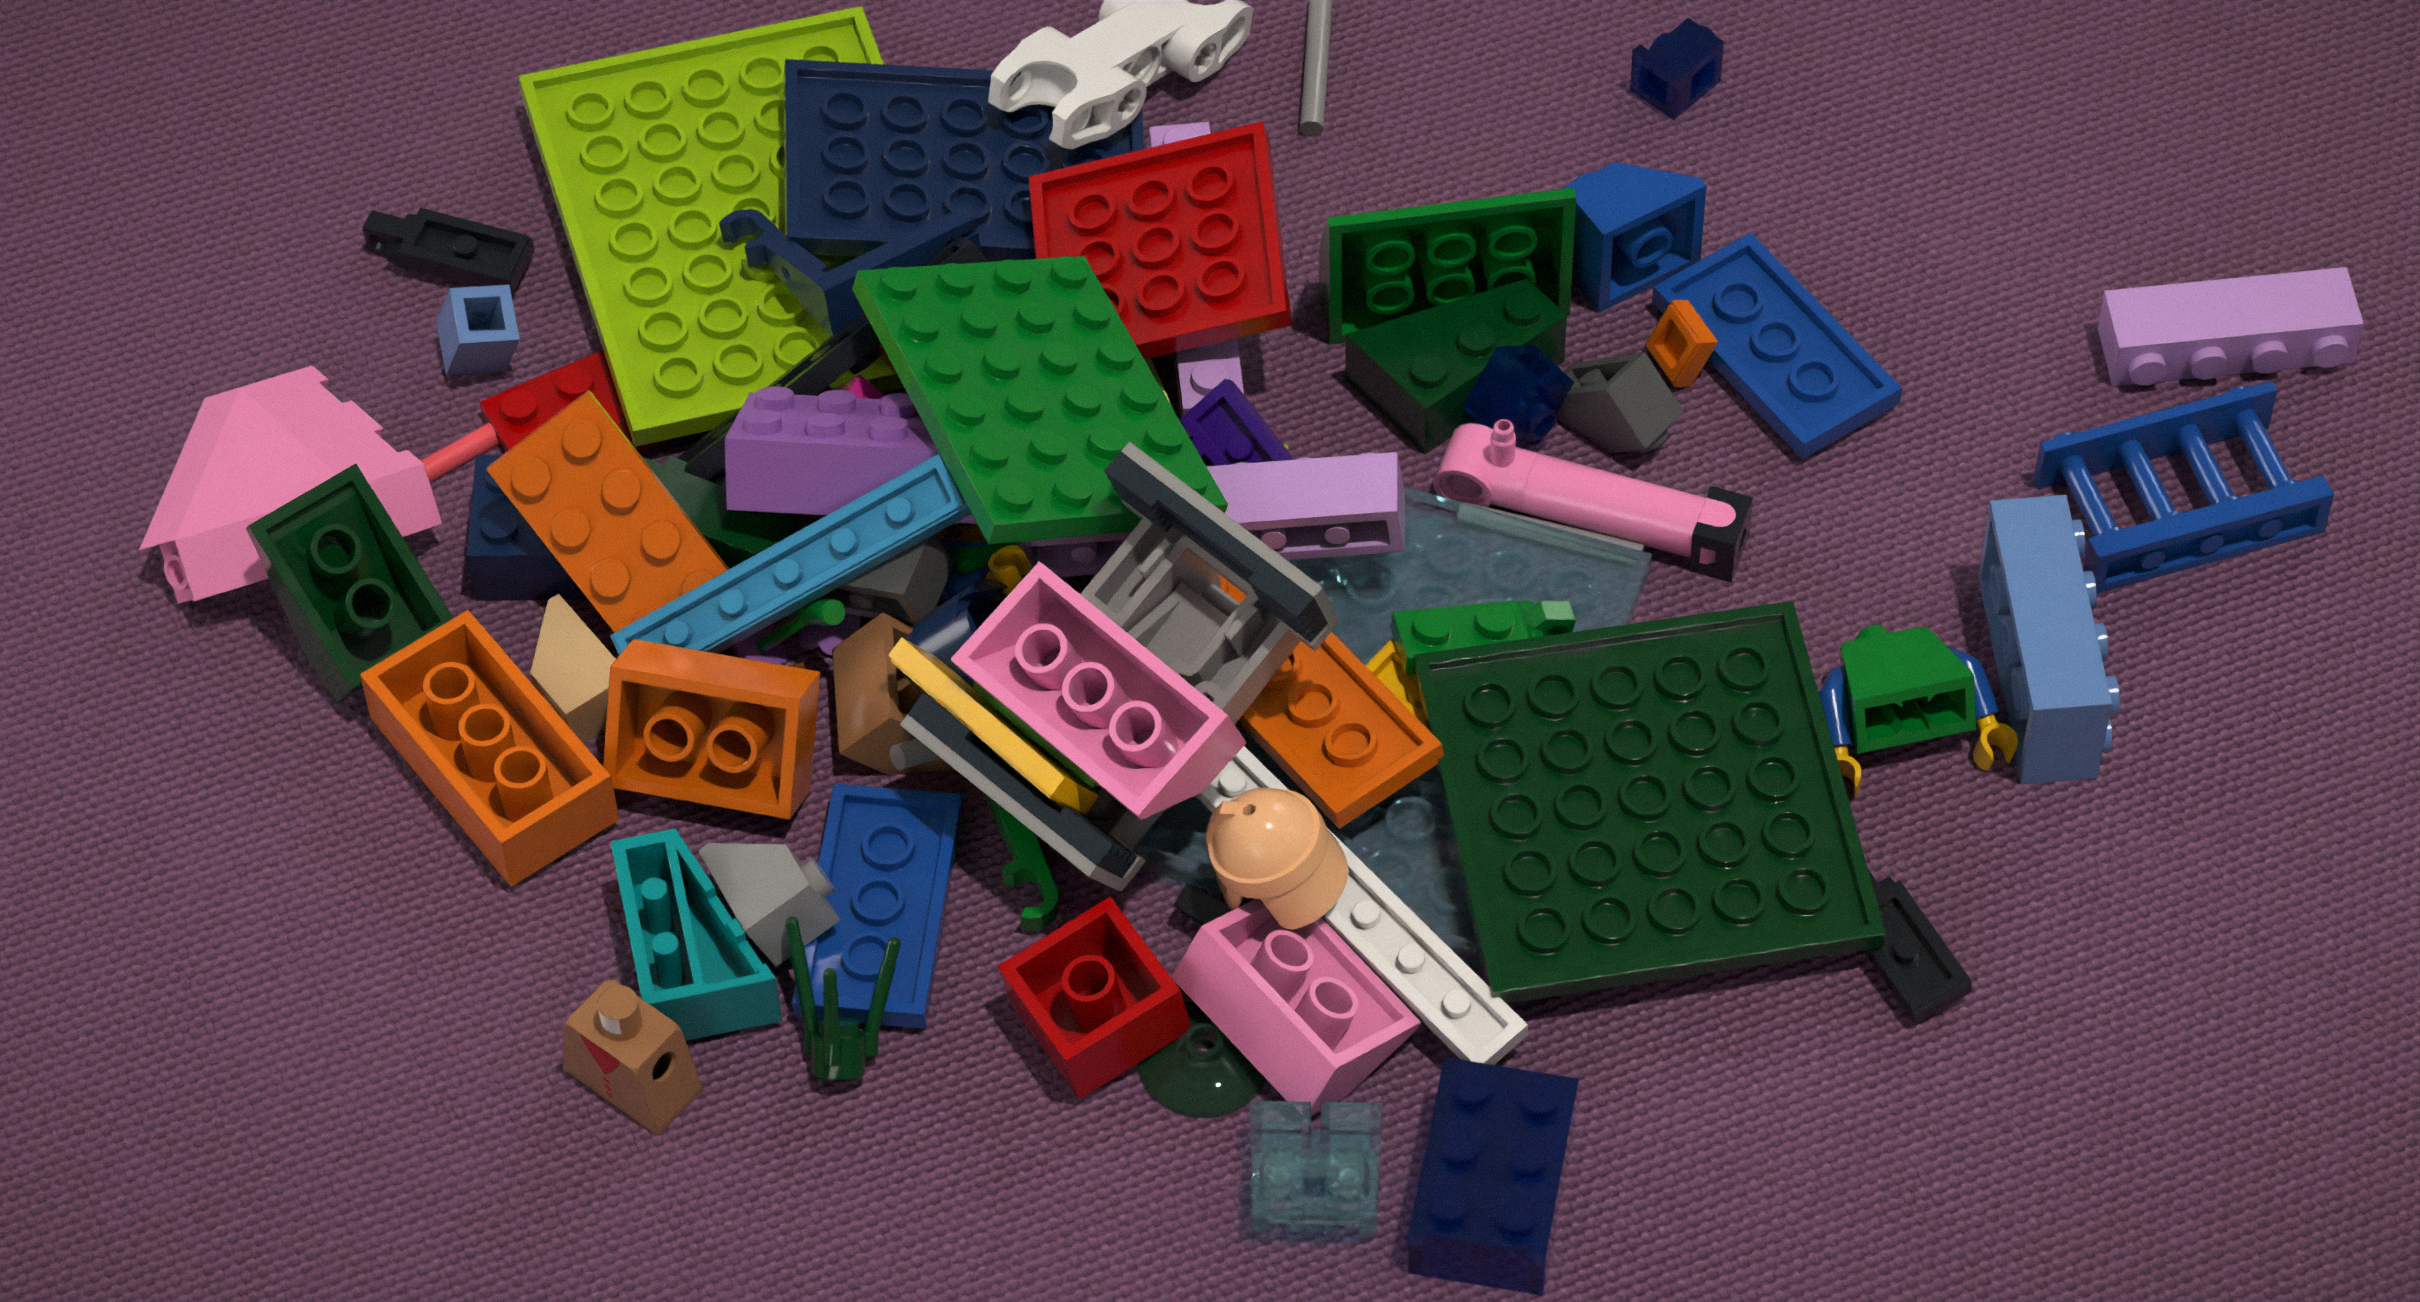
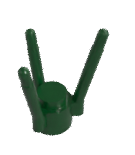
M789 917L785 925L805 1028V1053L812 1054V1075L819 1078L837 1080L864 1076L865 1057L878 1055L879 1029L892 984L901 942L897 937H892L888 940L863 1031H859L858 1019L839 1017L837 975L833 968H827L823 972L824 1018L818 1020L799 922L795 917Z

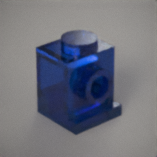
M1687 18L1670 33L1665 32L1659 35L1649 50L1641 44L1632 50L1630 90L1675 120L1721 82L1724 41L1719 39L1708 27L1699 25L1690 18Z

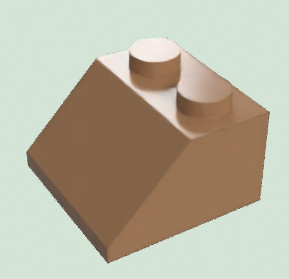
M882 612L832 649L839 754L886 775L954 770L953 767L941 758L904 770H897L891 762L890 749L893 745L916 739L900 726L901 722L923 693L927 696L930 695L896 667L888 656L901 637L904 638L912 633L913 626Z

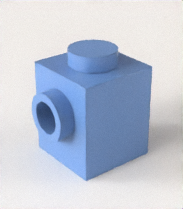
M510 285L449 288L436 320L446 376L506 372L520 341Z

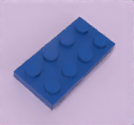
M1751 232L1653 286L1652 302L1663 314L1672 300H1688L1718 340V344L1708 361L1801 459L1808 457L1900 403L1902 387Z
M833 784L818 865L835 887L836 891L827 896L839 916L840 921L804 946L818 1019L824 1018L823 972L827 968H833L837 975L839 1017H851L858 1019L859 1023H866L888 940L892 937H897L901 942L881 1025L926 1029L964 810L962 794ZM795 984L792 1000L794 1017L803 1018Z

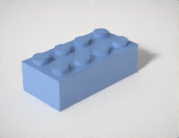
M2067 495L1991 500L1989 503L1978 579L2008 726L2013 728L2018 737V745L2014 756L2020 784L2098 778L2102 753L2110 752L2112 749V728L2109 717L2110 715H2117L2120 708L2117 679L2114 675L2106 676L2103 662L2107 661L2108 657L2106 628L2104 623H2094L2091 610L2095 609L2097 600L2094 574L2092 571H2083L2080 558H2083L2085 554L2084 528L2080 519L2072 520Z

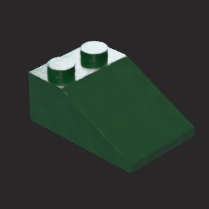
M357 464L350 466L246 527L302 650L336 704L363 688L360 678L361 673L453 619L450 611Z

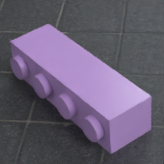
M2347 267L2105 290L2097 330L2112 386L2132 384L2145 386L2162 381L2193 378L2206 380L2224 375L2254 372L2267 374L2285 369L2315 366L2329 368L2339 364L2354 363L2364 323Z

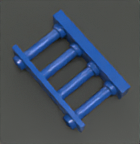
M2273 381L2251 387H2235L2221 395L2077 433H2061L2050 440L2040 442L2034 482L2038 490L2067 483L2094 536L2088 538L2083 571L2093 572L2096 594L2325 532L2334 494L2324 475L2303 481L2292 480L2265 430L2269 429L2277 394ZM2240 436L2269 490L2244 497L2234 496L2208 445ZM2183 452L2210 506L2184 513L2176 511L2150 460ZM2125 467L2152 521L2128 528L2117 527L2092 476Z

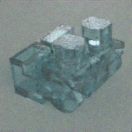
M1250 1101L1252 1232H1270V1224H1290V1233H1338L1339 1225H1359V1234H1377L1383 1103L1321 1102V1130H1311V1102Z

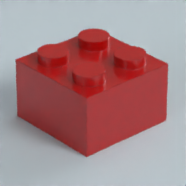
M1111 896L997 966L1011 1006L1079 1100L1192 1030L1180 989Z

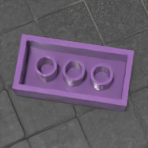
M785 387L762 388L757 392H750L725 437L727 510L829 515L939 454V451L913 402L906 393L889 394L881 399L856 398L854 393L846 390H830L819 394V396L794 395L791 389ZM973 514L956 522L977 524Z

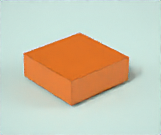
M1672 300L1645 343V347L1674 387H1691L1717 346L1718 340L1688 300Z

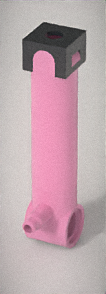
M1505 419L1498 420L1494 424V429L1473 423L1457 427L1453 432L1433 481L1434 490L1439 497L1456 508L1460 509L1462 502L1488 507L1491 504L1591 532L1645 544L1647 547L1690 558V572L1731 583L1750 535L1753 497L1710 486L1705 498L1516 447V435L1512 422Z

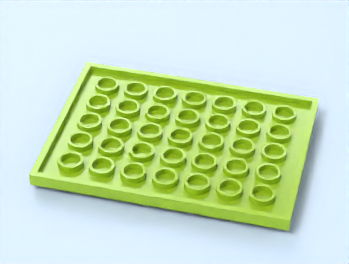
M862 6L518 76L520 94L634 447L713 430L743 406L750 392H757L762 388L768 387L831 337L816 322L767 263L748 267L744 247L748 240L757 238L754 236H743L737 239L735 243L723 242L719 223L732 212L752 209L761 212L785 234L783 90L785 59L884 64ZM812 254L828 265L829 271L859 257ZM882 354L863 371L852 375L848 370L829 385L833 390L861 374L881 393L905 388L893 365Z

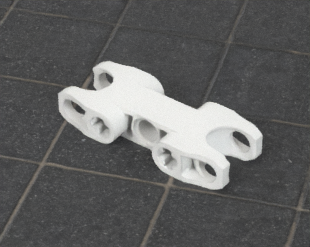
M1104 0L1099 13V22L1072 38L1050 26L1044 27L1024 38L999 63L992 73L988 102L1006 112H1014L1027 105L1036 104L1055 107L1052 112L1053 129L1049 139L1063 148L1075 149L1087 143L1107 138L1134 120L1144 104L1146 87L1172 71L1192 82H1199L1220 70L1249 36L1254 8L1241 0H1225L1215 5L1193 4L1188 2V0ZM1022 71V73L1016 78V80L1011 85L1016 75Z

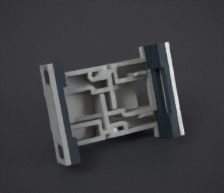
M1129 442L1107 466L1104 472L1108 475L1107 477L1111 481L1112 486L1115 487V491L1122 499L1123 505L1142 520L1080 595L1224 711L1235 725L1300 641L1316 651L1340 622V619L1322 586ZM1217 573L1247 595L1241 603L1220 588L1221 581ZM924 693L901 722L900 726L1088 877L1122 892L1146 862L1145 859L1132 849L1165 810L1140 820L1098 785L1091 789L1099 797L1086 814L1082 812L1079 814L1048 798L935 699Z

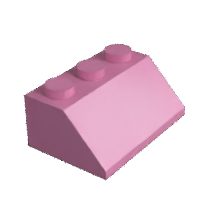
M1254 899L1202 925L1171 976L1180 988L1303 1119L1346 1097L1406 1041L1421 1024V1021L1322 917L1298 929H1285L1278 924L1261 899Z

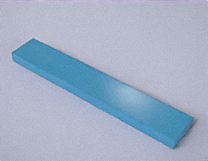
M939 453L613 633L610 637L619 655L633 639L718 654L972 513Z

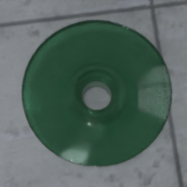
M1194 1001L1184 1003L1191 1027L1184 1035L1138 1063L1139 1075L1144 1087L1160 1105L1174 1113L1187 1117L1214 1118L1228 1115L1243 1108L1261 1092L1267 1079ZM1199 1044L1214 1045L1208 1051H1199L1194 1048V1046Z

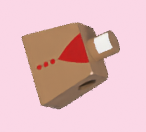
M615 980L604 981L569 1016L564 1024V1070L658 1137L703 1091L682 1030L673 1020L638 997L630 987L621 985Z

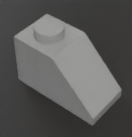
M708 843L698 850L742 928L776 967L791 956L785 925L787 918L795 917L798 920L804 946L840 921L839 916L827 896L836 891L830 879L813 858L803 865L786 844Z

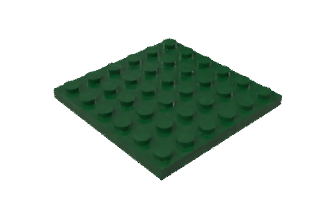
M1793 601L1414 655L1412 669L1426 728L1443 746L1444 756L1438 759V764L1435 767L1486 984L1490 987L1492 998L1500 997L1505 1003L1883 947L1886 936L1885 928Z

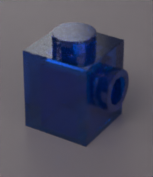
M1535 345L1496 347L1462 407L1480 425L1494 429V424L1498 420L1505 419L1511 421L1514 426L1516 443L1540 442L1555 426L1558 419L1557 412L1573 386L1574 381Z

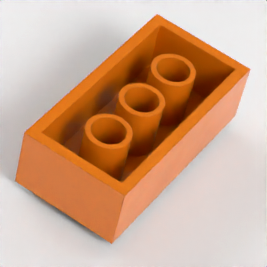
M466 610L360 674L371 720L511 887L619 820L611 775L469 610Z

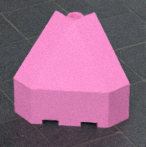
M313 365L204 398L139 550L157 545L160 546L164 559V572L169 584L173 587L178 604L207 598L269 579L246 527L354 464L358 465L402 537L443 524L424 464L408 449L397 452L381 438L384 428L354 401L350 400L342 403L326 389L328 378Z

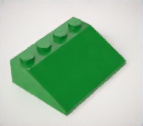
M1574 188L1327 217L1318 250L1319 293L1329 344L1345 343V334L1523 279H1528L1567 316L1570 315L1576 211Z

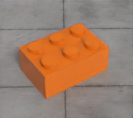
M633 639L610 666L603 767L611 775L613 788L791 819L811 789L820 672Z

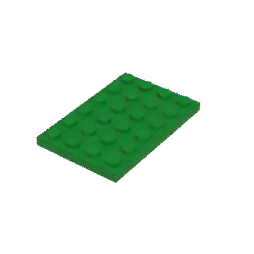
M1061 256L1058 258L1003 260L964 264L949 263L945 265L890 267L886 269L857 271L852 290L988 544L1132 532L1142 519L1123 505L1122 499L1118 496L1114 489L1115 487L1112 486L1111 481L1107 477L1108 475L1104 472L1107 466L1129 442L1222 512H1226L1228 507L1227 501L1085 256Z

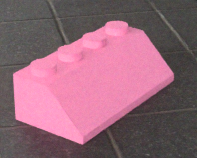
M1040 561L950 659L959 669L1140 820L1202 793L1247 743L1224 711Z

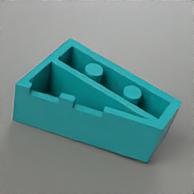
M676 828L610 841L641 999L673 1020L682 1030L685 1041L782 1021L775 976L766 963H761L747 942L744 930L736 918H731L717 897L714 885Z

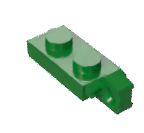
M1517 600L1395 611L1392 613L1390 629L1404 672L1411 676L1414 675L1412 668L1415 654L1573 632L1576 620L1569 601H1539L1533 605L1532 601L1520 600L1517 602Z

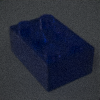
M1444 1057L1409 1228L1408 1274L1544 1296L1576 1123L1578 1078Z

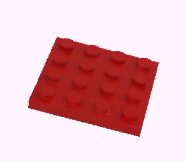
M1264 121L1029 176L1036 259L1085 256L1144 359L1292 326L1270 138Z

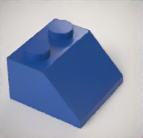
M1614 162L1593 173L1581 174L1571 183L1563 186V189L1574 188L1576 194L1572 281L1598 313L1652 288L1701 260L1707 185L1700 177Z

